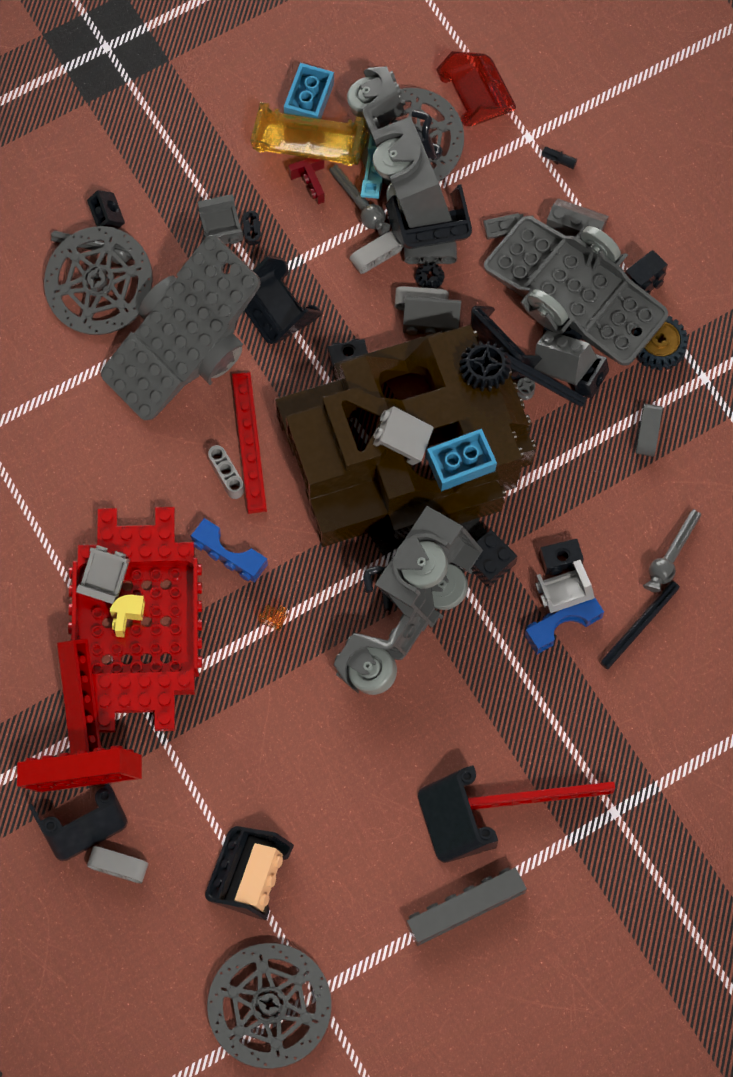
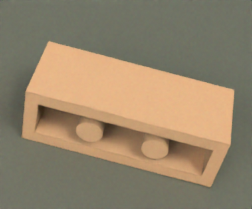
M254 844L235 897L237 903L249 905L261 912L264 911L265 906L269 903L271 888L276 882V873L282 865L283 854L276 848Z

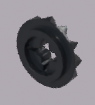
M426 262V264H420L416 270L415 279L422 288L436 289L444 281V272L442 267L436 265L435 262ZM433 271V276L427 280V274Z

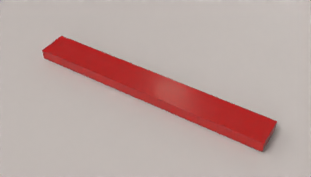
M251 372L232 374L248 514L267 512Z
M605 782L468 798L471 810L601 796L613 794L615 783Z

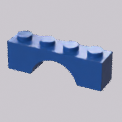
M204 518L191 535L195 548L200 551L203 549L213 560H220L227 569L235 570L240 573L239 575L244 580H251L255 583L268 566L267 558L252 548L243 553H233L226 550L220 543V528Z
M596 598L562 609L555 614H547L539 623L533 622L526 627L524 636L536 655L554 645V631L560 624L574 621L587 627L602 619L604 610Z

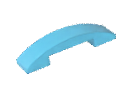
M371 134L361 197L379 199L383 177L376 172L373 165V154L377 147Z

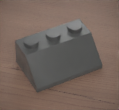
M557 199L549 213L546 225L565 236L576 237L584 226L596 227L603 231L609 216Z
M405 296L403 333L409 335L425 334L428 336L459 328L461 301Z
M547 330L536 344L535 355L540 356L542 359L534 369L546 376L577 385L595 362L597 356L590 343Z

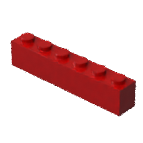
M88 639L58 642L57 647L70 753L73 755L76 754V751L80 750L93 752V749L101 748Z

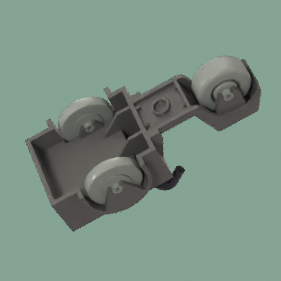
M387 66L367 68L364 70L365 77L357 80L350 87L347 93V101L351 112L359 119L366 120L377 147L373 154V165L381 177L389 179L391 182L386 192L387 201L393 195H396L400 214L405 215L410 229L452 221L441 187L429 161V158L431 160H438L443 152L440 145L432 143L429 134L432 117L425 112L415 109L412 111V117L425 120L422 131L415 128L411 116L388 125L405 112L403 106L406 104L402 92L396 82L393 71L389 72Z
M426 506L403 543L398 547L387 567L374 566L365 570L363 580L366 593L373 592L371 575L381 574L375 585L382 591L384 610H392V601L403 614L397 627L391 631L388 640L354 633L347 639L346 646L342 652L336 656L334 667L337 670L336 676L357 693L360 690L365 694L377 695L388 690L397 676L395 660H402L420 633L427 626L433 628L438 618L442 620L444 617L434 609H452L465 598L468 591V581L461 569L472 574L471 568L483 550L462 525Z

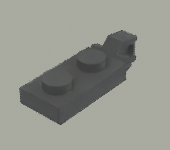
M517 213L484 220L483 225L487 240L506 236L517 222L524 217L523 214L519 215Z

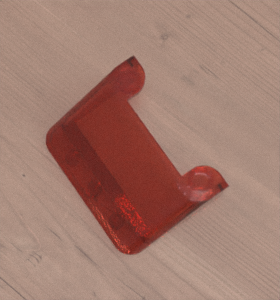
M452 51L436 69L443 83H453L467 111L461 116V122L464 126H474L511 113L516 109V105L498 69L488 55Z

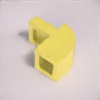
M124 595L112 604L110 614L113 617L112 630H115L116 637L125 636L127 619L143 621L144 596Z

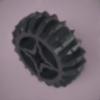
M489 340L486 342V345H483L482 341L479 342L478 346L473 343L471 348L467 347L465 349V353H462L461 360L459 361L461 366L459 372L462 373V379L467 380V385L473 384L474 390L480 387L481 392L484 391V388H487L490 392L492 386L498 389L499 384H505V379L509 378V372H511V360L508 359V352L503 353V347L497 348V343L493 344V346L490 345ZM485 361H486V366H487V367H486V371H484V366H483L484 363H485Z

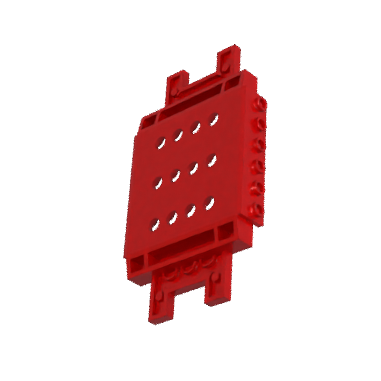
M155 507V525L117 526V508L98 509L97 545L108 548V553L114 554L115 551L126 554L125 558L130 559L123 583L130 581L133 584V588L125 591L121 587L118 598L124 595L144 596L145 608L143 618L149 617L152 619V624L149 627L142 626L141 620H133V624L130 627H126L124 637H116L112 626L110 628L103 627L102 622L104 619L110 618L113 620L110 614L112 604L76 592L78 585H81L91 553L90 548H96L97 545H78V563L73 561V567L69 568V577L72 579V586H69V597H72V604H69V616H72V622L68 623V632L72 634L71 641L88 639L99 733L115 732L116 713L155 712V731H175V695H195V677H199V668H202L203 665L202 656H199V649H202V638H199V631H202V619H199V612H202V601H199V594H202V582H199V576H202V564H198V559L195 558L194 542L175 543V507ZM165 580L172 583L171 588L168 590H164L160 586ZM144 581L152 583L150 590H143L141 588ZM163 617L171 618L172 622L169 626L161 625L160 621ZM144 654L152 656V661L149 664L141 662V657ZM163 654L171 655L172 659L169 663L161 662L160 658ZM105 655H110L113 658V662L109 665H104L102 658ZM124 655L132 656L133 660L130 664L126 665L121 662Z

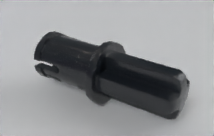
M545 147L542 151V157L556 162L557 165L561 164L572 170L576 166L577 158L563 154V151L558 152L549 147Z

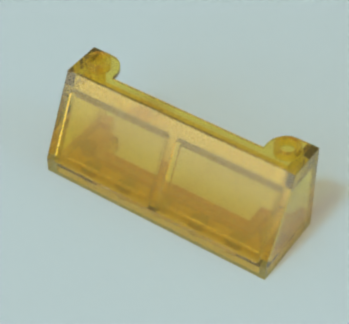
M260 102L250 141L253 149L258 152L269 151L341 162L345 165H358L368 141L369 132L366 120L363 117H356L355 122L348 120V123L282 114L279 109H275V111L269 109V103Z

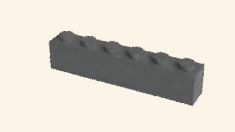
M510 867L505 868L495 878L489 876L481 881L482 884L476 887L471 885L463 890L464 893L458 896L456 894L445 898L446 902L440 905L434 903L426 908L427 911L421 914L416 912L410 915L406 925L416 945L419 946L525 894L527 888L516 867L510 869Z

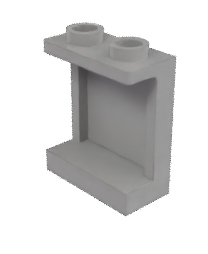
M394 406L385 410L380 417V421H382L380 427L374 433L375 441L373 445H384L407 457V463L411 465L421 462L434 427Z
M97 545L96 548H90L91 553L81 585H78L76 592L113 604L118 599L130 559L125 558L126 554L117 551L114 554L108 553V548Z
M581 560L573 562L574 571L544 581L541 574L537 575L538 582L535 583L539 594H543L541 596L543 606H548L550 613L595 598L592 585Z

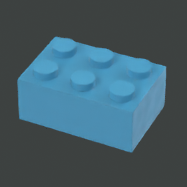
M300 63L284 104V118L318 128L334 86V72Z
M482 429L428 448L426 453L427 461L441 491L496 470L497 462Z

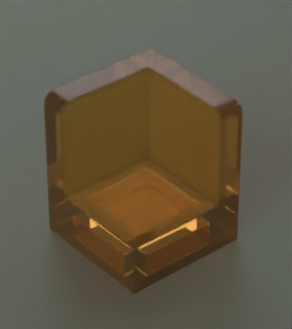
M267 605L263 613H260L258 616L259 623L280 631L288 616V609L281 605L279 609Z

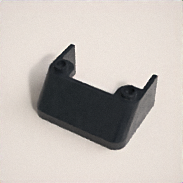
M462 184L457 185L450 193L454 210L449 211L452 221L444 224L410 229L407 221L401 218L396 195H393L385 205L392 233L405 248L415 249L462 241L472 234V226Z
M109 783L104 784L105 786L95 794L98 808L65 826H62L55 817H47L40 820L33 805H28L53 854L58 860L67 861L126 828L128 823L127 817Z

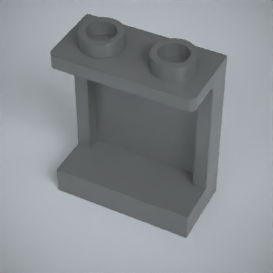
M233 194L197 202L205 238L210 235L217 236L225 244H236L239 241H243V232L237 216Z

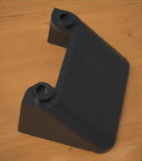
M268 255L253 270L260 278V287L244 311L267 343L276 344L314 322L323 314L315 305H309L303 310L282 279L288 275L289 270L284 258Z
M474 305L471 309L470 325L473 331L476 330L479 341H482L483 345H486L488 340L492 346L497 343V348L503 347V352H508V355L532 368L541 361L542 358L540 356L525 355L490 318V315L495 311L494 307ZM511 369L512 379L515 380L517 378L520 380L525 377Z
M474 765L462 768L422 787L418 792L419 804L436 857L443 863L497 848L498 838L496 832L490 827L477 828L464 786L472 784L476 779Z
M235 826L229 830L206 889L205 897L211 903L257 919L267 920L270 910L268 905L261 912L249 905L235 901L255 843L276 848L283 854V860L289 858L294 844L275 832Z

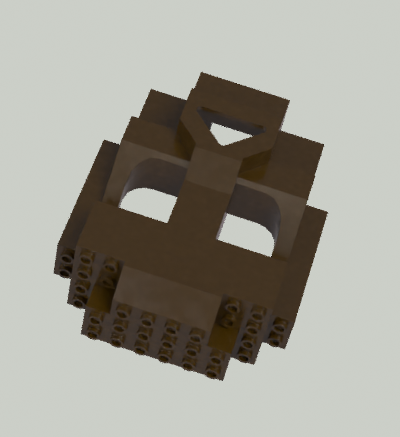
M471 325L444 333H434L334 363V382L275 399L276 415L302 474L305 492L316 521L317 533L322 547L387 527L394 544L403 542L426 506L458 524L502 511L503 504L505 503V491L517 488L521 468L532 465L536 444L534 439H530L528 434L530 433L529 426L531 425L529 415H525L523 410L525 405L523 399L518 397V386L511 379L512 372H509V378L505 379V384H499L498 389L492 386L490 392L487 388H484V391L481 392L480 387L474 390L473 384L467 385V380L462 379V373L459 372L461 355L465 353L467 347L471 348L473 343L478 346L479 341L476 330L473 331ZM485 361V363H484V365H483V366H484V371H486V367H487V366H486V361ZM408 373H416L426 379L431 389V392L405 400L384 398L381 386L391 378ZM394 406L434 427L427 447L482 429L497 462L496 470L441 491L436 480L425 479L418 475L407 463L405 456L384 445H373L375 441L374 434L363 452L358 451L347 419L357 416V407L381 417L385 410Z

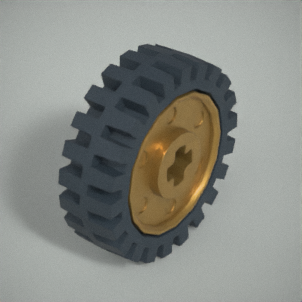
M668 316L666 322L637 356L640 363L644 362L645 367L650 365V369L653 370L655 367H658V370H662L665 367L667 370L670 369V366H676L677 362L679 363L682 360L687 349L688 337H686V330H683L684 326L682 324L679 325L677 319L673 321L672 317ZM636 328L633 336H640L642 330Z

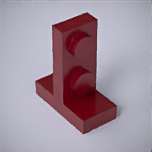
M322 153L288 165L290 179L293 180L303 176L305 184H309L311 188L309 192L312 199H316L318 205L325 202L324 191L315 174L316 171L324 169Z

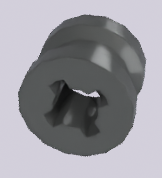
M527 377L521 378L517 383L518 397L523 400H530L534 395L535 382Z

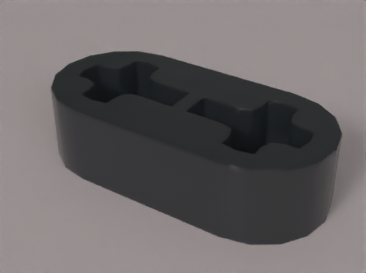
M248 211L243 215L244 236L246 243L254 246L261 241L260 221L256 212ZM249 218H253V225H250ZM250 231H254V239H251Z

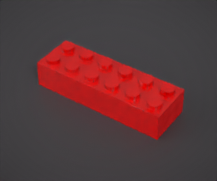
M117 745L111 746V749L108 750L95 748L93 752L80 750L76 751V754L73 755L71 753H60L59 757L45 755L42 756V759L26 758L23 762H17V786L40 793L142 779V755L134 753L132 749H123V746Z

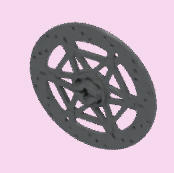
M420 88L400 89L404 101L411 102V107L405 109V112L398 117L409 114L408 117L411 116L412 118V111L415 109L424 112L421 107L422 104H426L436 109L445 119L438 122L432 118L433 124L430 126V129H437L430 134V137L438 136V145H441L443 132L450 131L451 134L450 147L446 156L441 155L438 160H431L429 158L430 163L433 162L437 165L433 170L438 182H440L452 172L462 155L464 129L461 119L455 108L445 98L432 91ZM417 118V123L414 124L415 128L422 131L423 126L420 124V119ZM361 119L357 132V146L362 163L366 168L371 133L366 120ZM383 178V184L389 186L390 180Z
M97 226L86 228L67 237L50 257L44 278L47 302L56 317L69 328L89 335L109 334L126 327L139 316L140 305L152 289V267L143 247L129 234L112 227ZM104 241L102 248L81 254L77 251L78 247L86 243ZM115 245H120L126 249L134 259L135 264L127 266L114 252ZM100 253L95 264L86 259L88 256ZM105 254H108L107 264L101 265ZM112 257H115L123 267L111 269ZM67 258H70L72 264L66 283L59 285L62 265ZM79 261L89 265V268L84 271ZM75 267H77L82 277L71 281ZM126 272L125 275L114 279V273ZM138 276L135 296L130 303H127L125 297L131 278ZM126 280L122 294H119L114 285ZM82 282L83 288L71 289L72 286ZM111 290H113L118 298L116 301L107 295ZM86 292L85 304H82L74 294ZM69 295L83 309L80 317L73 314L66 307L62 296ZM90 296H96L91 308H89ZM101 297L111 302L110 305L96 308ZM113 308L120 310V313L112 318L99 321L92 320L94 313Z
M258 944L239 951L219 969L209 990L207 1002L208 1019L215 1038L221 1047L233 1058L256 1068H281L300 1061L320 1043L328 1028L331 1017V993L321 969L306 954L283 944ZM260 955H262V957H263V960H262V961H260V958H259ZM275 959L287 962L298 968L299 972L292 976L269 968L268 960ZM251 963H256L257 970L239 986L234 987L230 985L232 978L242 968ZM262 974H266L270 987L262 988ZM271 974L286 978L288 981L275 987ZM255 977H258L257 991L243 989ZM307 981L312 985L315 994L316 1011L314 1014L306 1011L302 985ZM291 984H294L295 986L288 993V995L285 996L281 990ZM296 991L299 992L300 1009L288 1002ZM239 994L253 995L252 1002L250 1003L239 997ZM225 997L233 999L237 1026L232 1030L228 1028L224 1018L223 1001ZM279 999L283 1000L284 1005L279 1003ZM272 1001L274 1007H270V1009L267 1010L265 1003L269 1004V1002ZM238 1002L251 1009L243 1020L240 1019ZM255 1006L260 1008V1012L256 1011ZM290 1008L300 1014V1017L287 1016V1009ZM262 1014L266 1017H269V1019L263 1018ZM252 1015L258 1020L250 1026L244 1027ZM282 1020L296 1022L288 1031L281 1034ZM277 1023V1037H273L269 1024ZM264 1024L268 1037L252 1033L251 1030ZM305 1024L310 1027L306 1035L290 1048H283L282 1041L299 1026ZM244 1035L261 1040L271 1045V1051L260 1052L250 1049L239 1040ZM276 1051H279V1057L277 1056Z

